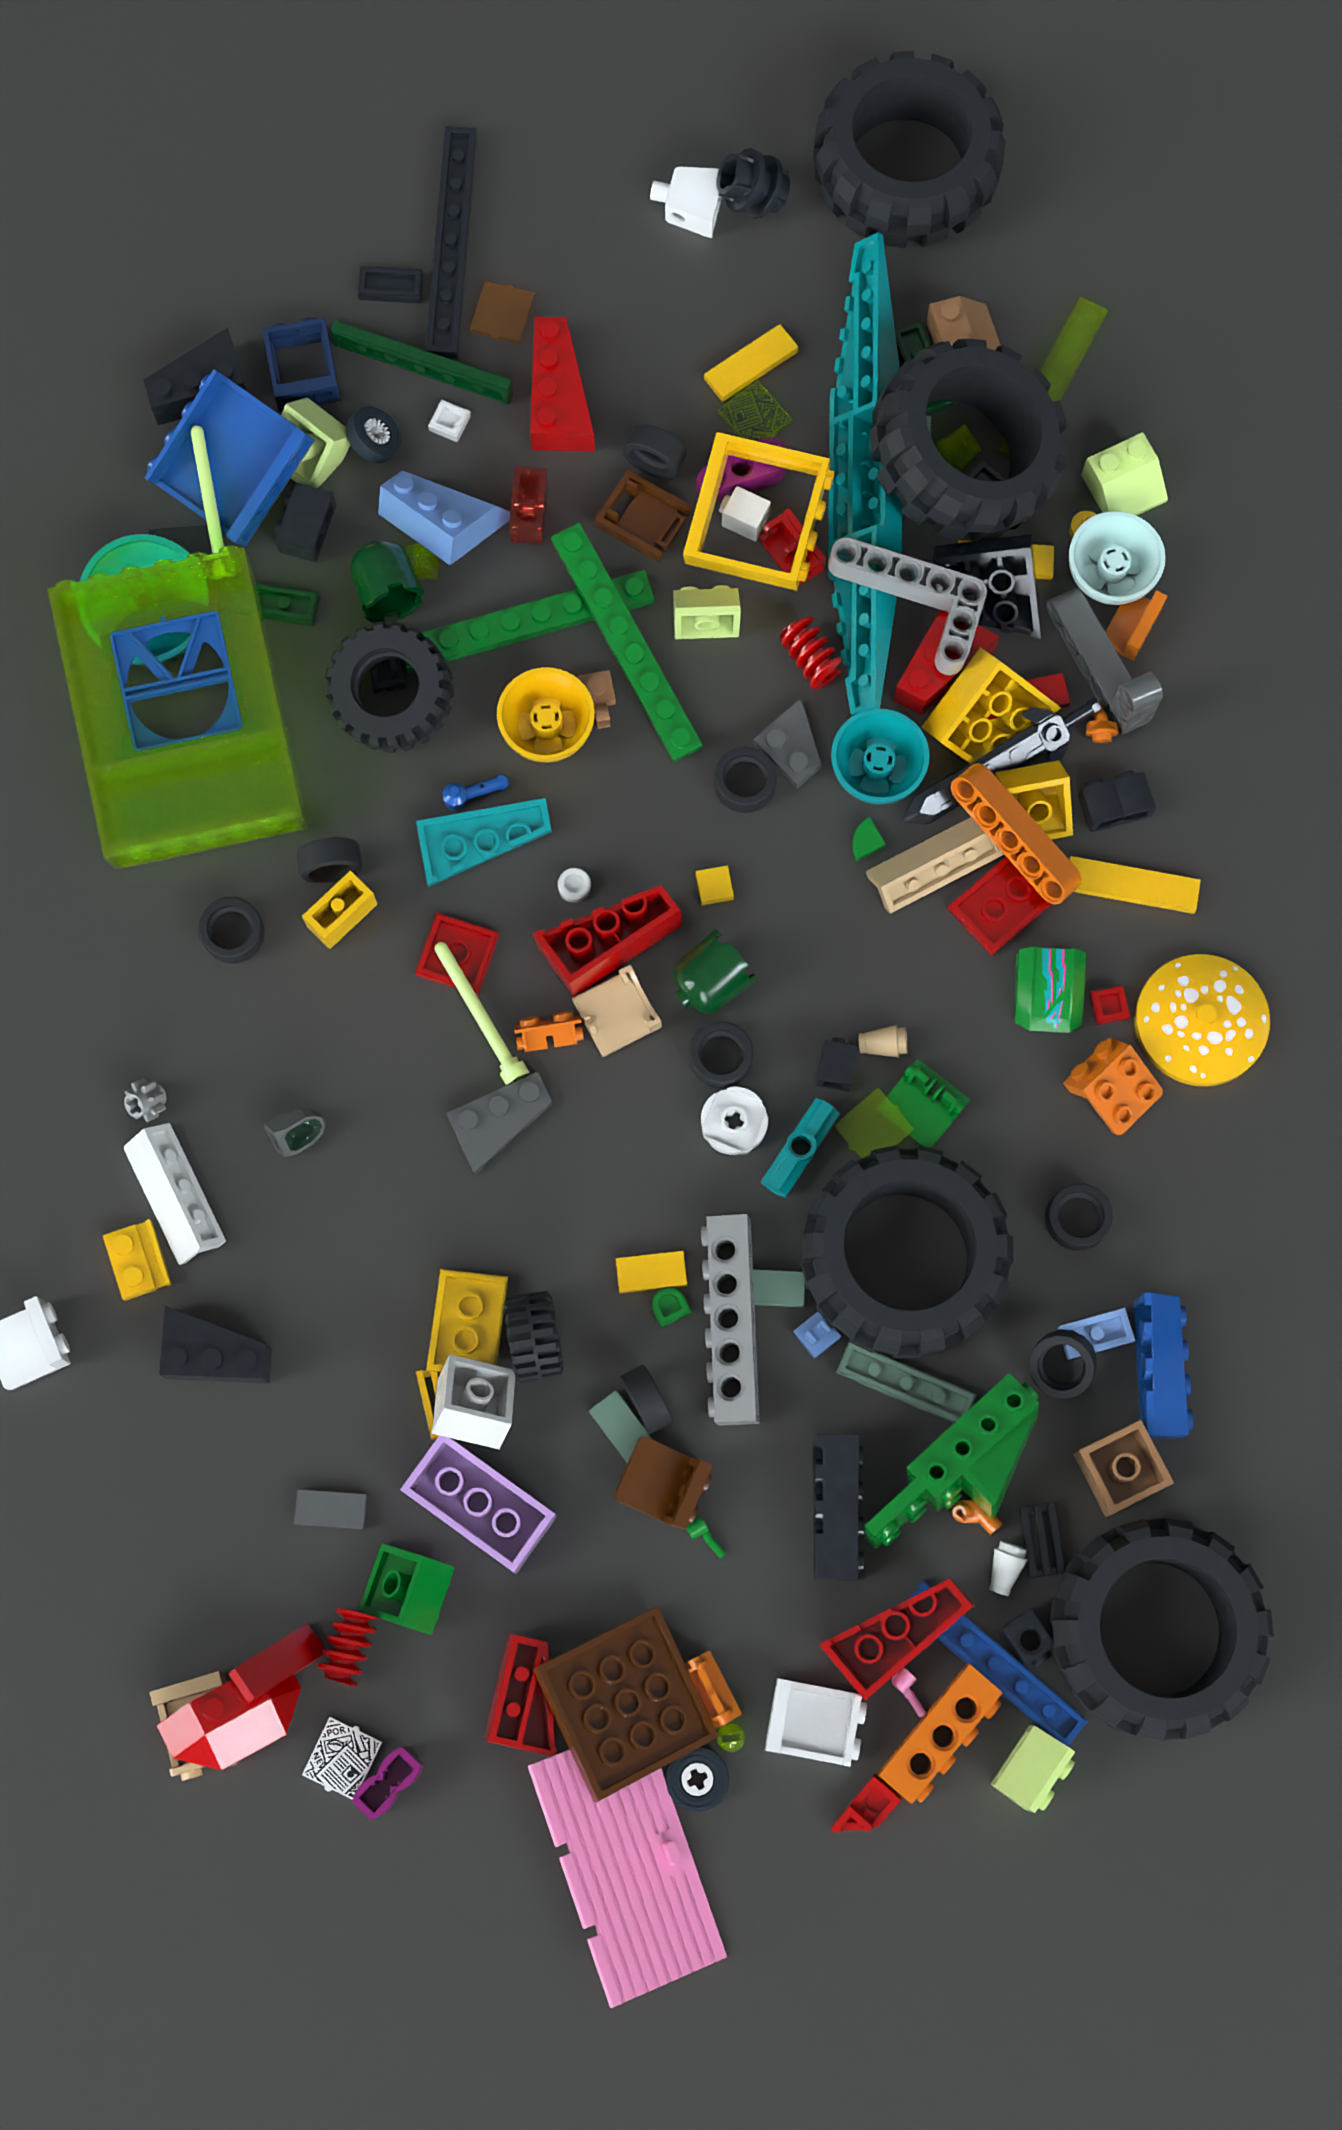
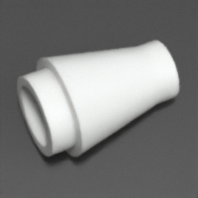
M1000 1541L999 1547L994 1548L989 1590L1009 1596L1011 1588L1028 1560L1025 1558L1027 1549Z

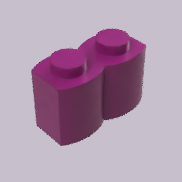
M406 1746L394 1750L383 1760L377 1775L368 1778L359 1786L354 1794L352 1803L370 1820L385 1814L396 1802L399 1791L406 1789L417 1780L423 1770L424 1763Z

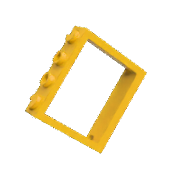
M717 432L683 552L685 564L797 591L799 582H805L808 575L810 563L805 562L808 550L814 551L818 537V532L814 531L816 520L822 521L826 508V501H822L824 490H830L833 483L834 471H830V459ZM728 455L817 476L790 573L702 552Z

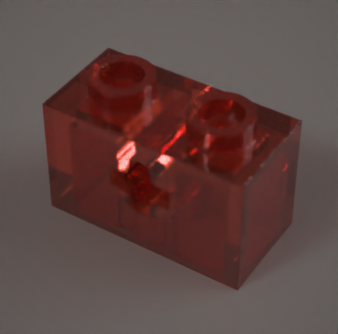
M514 468L509 523L511 543L543 545L548 495L547 469Z

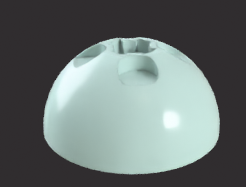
M1118 511L1101 513L1085 521L1075 532L1069 548L1070 571L1078 587L1090 598L1110 605L1131 603L1149 593L1161 578L1165 567L1164 545L1156 530L1142 518Z

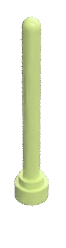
M196 425L191 429V437L213 558L210 559L211 564L208 565L211 580H224V578L229 579L236 576L234 562L230 561L229 556L225 554L204 431L202 427Z
M438 942L435 945V952L501 1062L499 1066L502 1071L500 1076L507 1086L526 1077L530 1073L523 1061H519L517 1057L511 1055L447 944Z

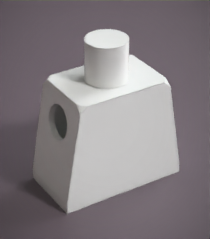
M676 167L671 184L653 181L650 200L666 203L665 220L667 222L712 238L722 197L718 196L719 192L716 187L719 169Z

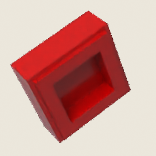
M1123 985L1095 990L1089 993L1096 1026L1130 1019L1131 1016Z

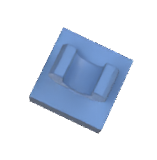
M816 1312L793 1331L795 1337L813 1359L817 1358L841 1338L837 1330L831 1328L819 1312Z

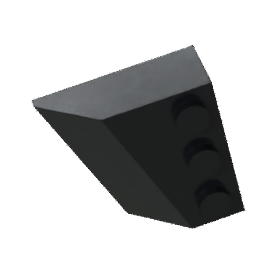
M1032 534L935 546L933 563L935 565L976 577L985 584L987 595L978 621L979 626L1001 629V632L1011 634L1013 632L1029 634L1032 638L1041 639L1039 595ZM936 584L937 591H945L942 585ZM963 594L964 598L969 601L976 600L971 594Z

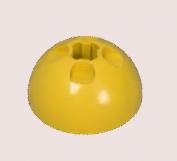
M536 668L518 675L506 686L497 706V722L506 743L519 755L536 762H556L573 755L584 745L594 724V703L588 689L574 675L557 668Z

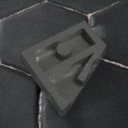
M800 700L794 703L753 739V744L769 756L775 767L796 789L821 769L819 754L803 703Z

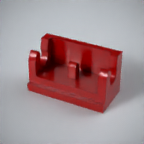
M789 508L764 525L763 530L765 532L759 536V541L781 571L786 573L791 572L803 528ZM815 545L814 551L808 550L805 562L810 563L805 582L824 571L826 557L817 545Z

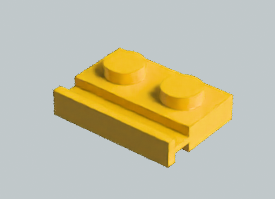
M150 1219L138 1225L134 1224L102 1235L121 1297L124 1301L153 1292L158 1288L172 1285L153 1222Z

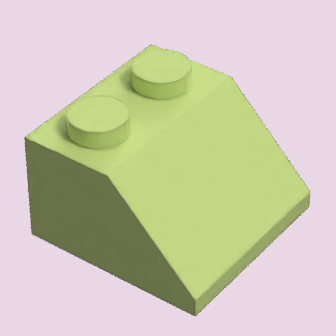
M304 398L287 403L281 416L315 439L291 476V479L297 483L318 488L344 460L350 443L347 439L346 427L309 398Z
M1143 432L1086 459L1081 476L1102 513L1118 511L1137 516L1167 502L1168 497L1159 459Z
M720 585L712 589L699 590L696 587L689 586L683 587L680 590H673L675 639L739 637L741 608L738 588Z

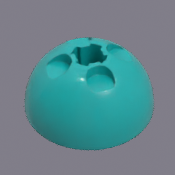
M870 709L852 716L841 726L833 741L831 761L839 783L850 795L866 803L890 804L904 799L920 785L929 765V747L921 729L907 716L889 709Z

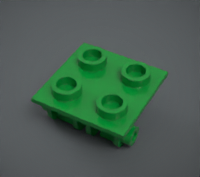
M917 1059L907 1068L904 1076L876 1110L920 1145L932 1148L971 1099Z

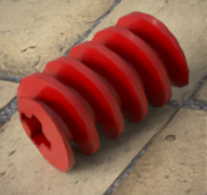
M808 616L796 620L780 633L779 639H782V646L785 649H790V658L797 659L796 666L803 670L804 678L811 680L810 687L813 690H818L829 685L841 675L842 670H838L837 667L842 662L841 657L830 659V656L835 652V648L823 649L828 638L823 636L816 639L821 628L816 626L809 629V625L813 622L814 618Z
M337 1608L336 1613L344 1618V1620L332 1622L331 1626L339 1632V1635L327 1636V1640L334 1645V1649L322 1650V1654L330 1661L329 1663H318L317 1667L325 1673V1678L357 1688L358 1683L350 1676L362 1674L363 1670L355 1664V1661L367 1660L368 1656L360 1650V1647H371L372 1642L364 1635L365 1633H376L377 1628L369 1623V1620L380 1618L350 1608Z

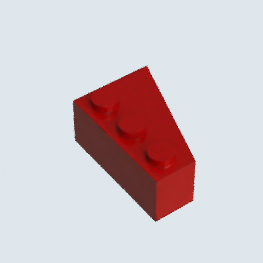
M940 610L898 682L893 701L920 715L924 714L948 692L980 647L989 654L995 652L1000 636L977 625L968 657L961 671L955 675H945L935 665V656L949 613ZM960 622L954 623L955 627L959 630H967L965 624ZM951 651L945 652L948 658L953 660L959 659L956 653Z
M508 1634L483 1740L551 1757L557 1754L553 1724L554 1714L533 1671V1668L549 1661L548 1642Z

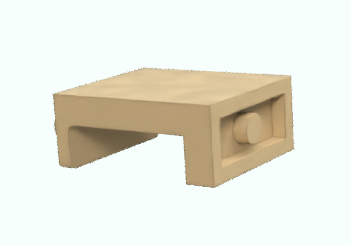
M217 1671L149 1693L152 1705L157 1706L160 1721L162 1722L187 1703L226 1683L227 1680L224 1671ZM168 1750L172 1769H169L171 1777L181 1775L182 1781L203 1775V1766L173 1759Z

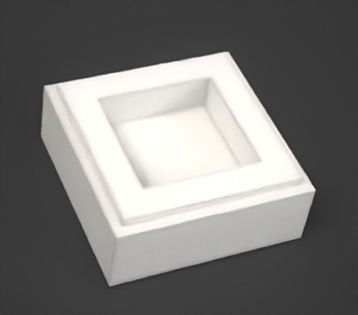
M441 399L428 425L429 431L458 442L471 417L470 411Z

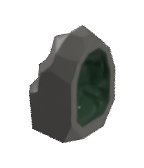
M295 1109L287 1114H279L267 1122L264 1128L276 1150L283 1157L296 1155L313 1145L323 1134L326 1121L317 1111Z

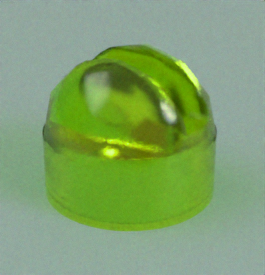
M727 1723L721 1726L717 1732L719 1735L717 1743L726 1752L738 1751L745 1742L744 1731L737 1724ZM722 1735H740V1741L722 1742Z

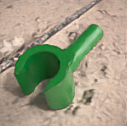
M695 1517L692 1524L687 1525L686 1530L692 1540L702 1535L704 1541L719 1558L726 1554L725 1550L712 1537L706 1523L700 1517Z

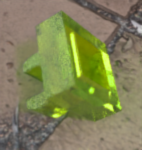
M419 543L406 545V553L418 579H439V557Z

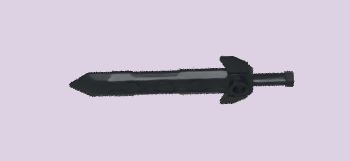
M1093 697L1086 704L1062 718L1049 709L1031 707L1021 713V716L1034 722L1033 725L994 747L992 751L954 774L946 776L915 795L903 817V821L905 823L930 824L960 806V803L952 794L951 783L973 764L980 763L985 765L995 775V772L1025 767L1045 754L1046 763L1058 760L1061 762L1069 746L1066 743L1069 741L1070 736L1068 729L1101 711L1102 708L1099 702Z

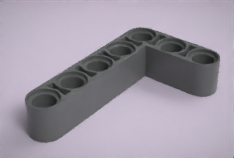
M1075 587L1047 600L1046 609L1051 621L1095 698L1101 702L1108 720L1117 722L1118 735L1122 736L1150 722L1163 698V691L1157 677L1149 671L1134 679L1131 678L1079 588Z

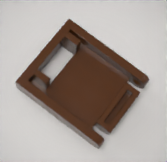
M627 470L595 517L594 526L652 560L659 562L663 556L661 551L666 552L686 522L684 516L689 517L693 508L688 503ZM626 492L633 496L634 499L619 520V513L613 511V509Z

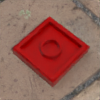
M437 912L415 975L457 989L435 952V945L438 942H444L447 944L474 992L479 996L500 933Z

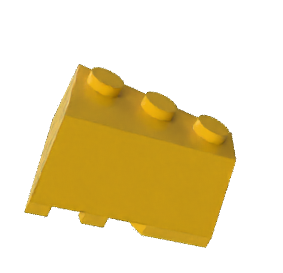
M980 647L921 728L968 763H972L992 751L994 747L1033 725L1034 722L1021 716V713L1031 707L1049 709L1055 714L1061 707ZM990 714L998 717L992 720L987 719Z

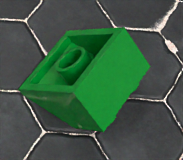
M382 1543L358 1611L432 1635L455 1567Z

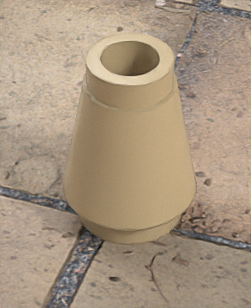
M896 1024L859 1033L860 1053L899 1058L900 1054H907L906 1027L898 1028Z

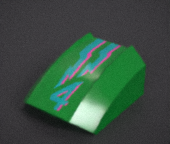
M1035 946L1019 949L1016 955L1014 1021L1016 1024L1029 1031L1067 1033L1081 1026L1086 952L1075 948H1039Z

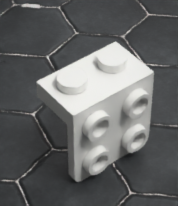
M37 1296L24 1301L25 1310L0 1320V1380L3 1387L7 1390H14L71 1364L67 1355L70 1352L68 1342L62 1333H58L54 1323L58 1320L55 1310L50 1302L46 1303Z

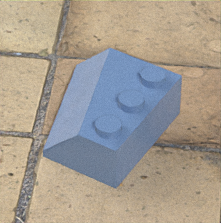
M403 470L380 486L378 514L449 565L453 564L514 517V513Z

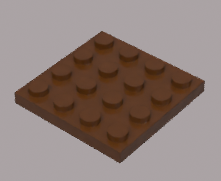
M658 1606L533 1668L594 1802L601 1801L719 1737Z

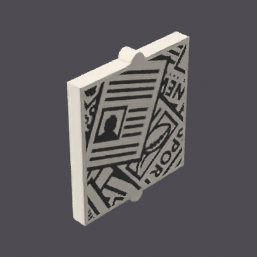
M329 1717L302 1775L325 1786L326 1791L334 1790L353 1800L355 1792L365 1781L382 1741L361 1732L359 1726L352 1728Z

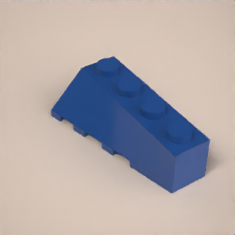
M1152 1292L1143 1293L1133 1302L1140 1420L1151 1439L1184 1438L1189 1435V1430L1193 1429L1192 1409H1187L1186 1395L1191 1394V1379L1189 1374H1185L1184 1361H1187L1189 1358V1347L1187 1340L1182 1339V1326H1186L1187 1320L1185 1306H1180V1297Z

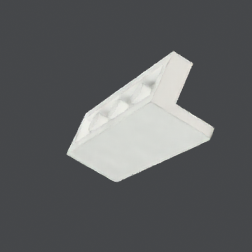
M167 1123L142 1129L124 1146V1150L178 1264H185L200 1252L220 1247L226 1242V1239L171 1124Z

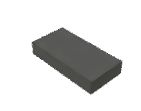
M297 1489L294 1525L364 1530L368 1495Z

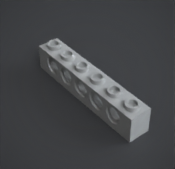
M747 1214L706 1216L707 1226L701 1227V1240L703 1247L708 1246V1260H703L702 1269L704 1280H709V1294H704L705 1314H710L711 1328L705 1329V1342L707 1349L712 1348V1362H707L706 1371L708 1383H713V1396L708 1397V1414L710 1418L714 1417L715 1423L719 1426L760 1424L751 1219ZM725 1244H732L735 1246L734 1256L728 1260L720 1259L718 1256L720 1248ZM726 1278H734L737 1281L736 1289L730 1294L720 1292V1284ZM730 1311L736 1312L738 1314L737 1324L732 1328L722 1327L721 1319L723 1315ZM728 1346H737L740 1350L738 1359L732 1363L724 1362L723 1351ZM730 1380H738L741 1383L740 1393L732 1398L726 1397L724 1394L726 1383Z

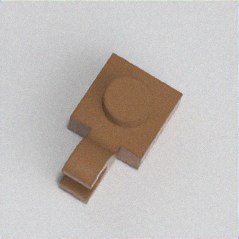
M610 670L579 675L578 679L586 686L592 697L597 728L611 727L607 706L616 705Z

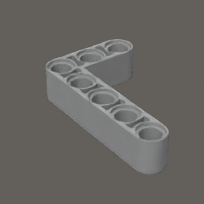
M852 538L837 540L832 547L828 560L829 570L834 576L949 612L935 656V665L945 675H955L960 672L968 657L987 595V589L983 581L967 574ZM841 554L847 555L851 558V561H842L837 556ZM877 564L883 570L879 572L874 571L869 565ZM908 574L912 576L914 581H905L900 575ZM931 584H940L945 588V591H937ZM963 594H971L976 600L969 601L964 598ZM960 622L965 624L967 630H959L955 627L954 623ZM945 652H954L959 659H950L945 655Z

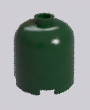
M373 540L364 544L353 556L349 566L350 575L365 619L371 623L383 621L386 623L384 617H391L398 614L399 619H402L415 612L423 604L421 596L424 595V590L404 548L395 542Z
M717 929L713 930L675 965L673 971V980L679 989L674 995L686 1009L692 1005L699 1012L705 1014L715 1013L758 981L754 973L749 976L745 973L744 970L749 966L728 941L723 945L718 938L722 934Z

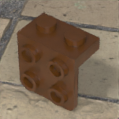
M640 1437L615 1490L614 1498L616 1501L665 1524L685 1530L687 1525L692 1524L697 1515L698 1506L696 1504L701 1492L704 1493L710 1485L712 1479L710 1471L713 1465L701 1459L686 1456L648 1437Z

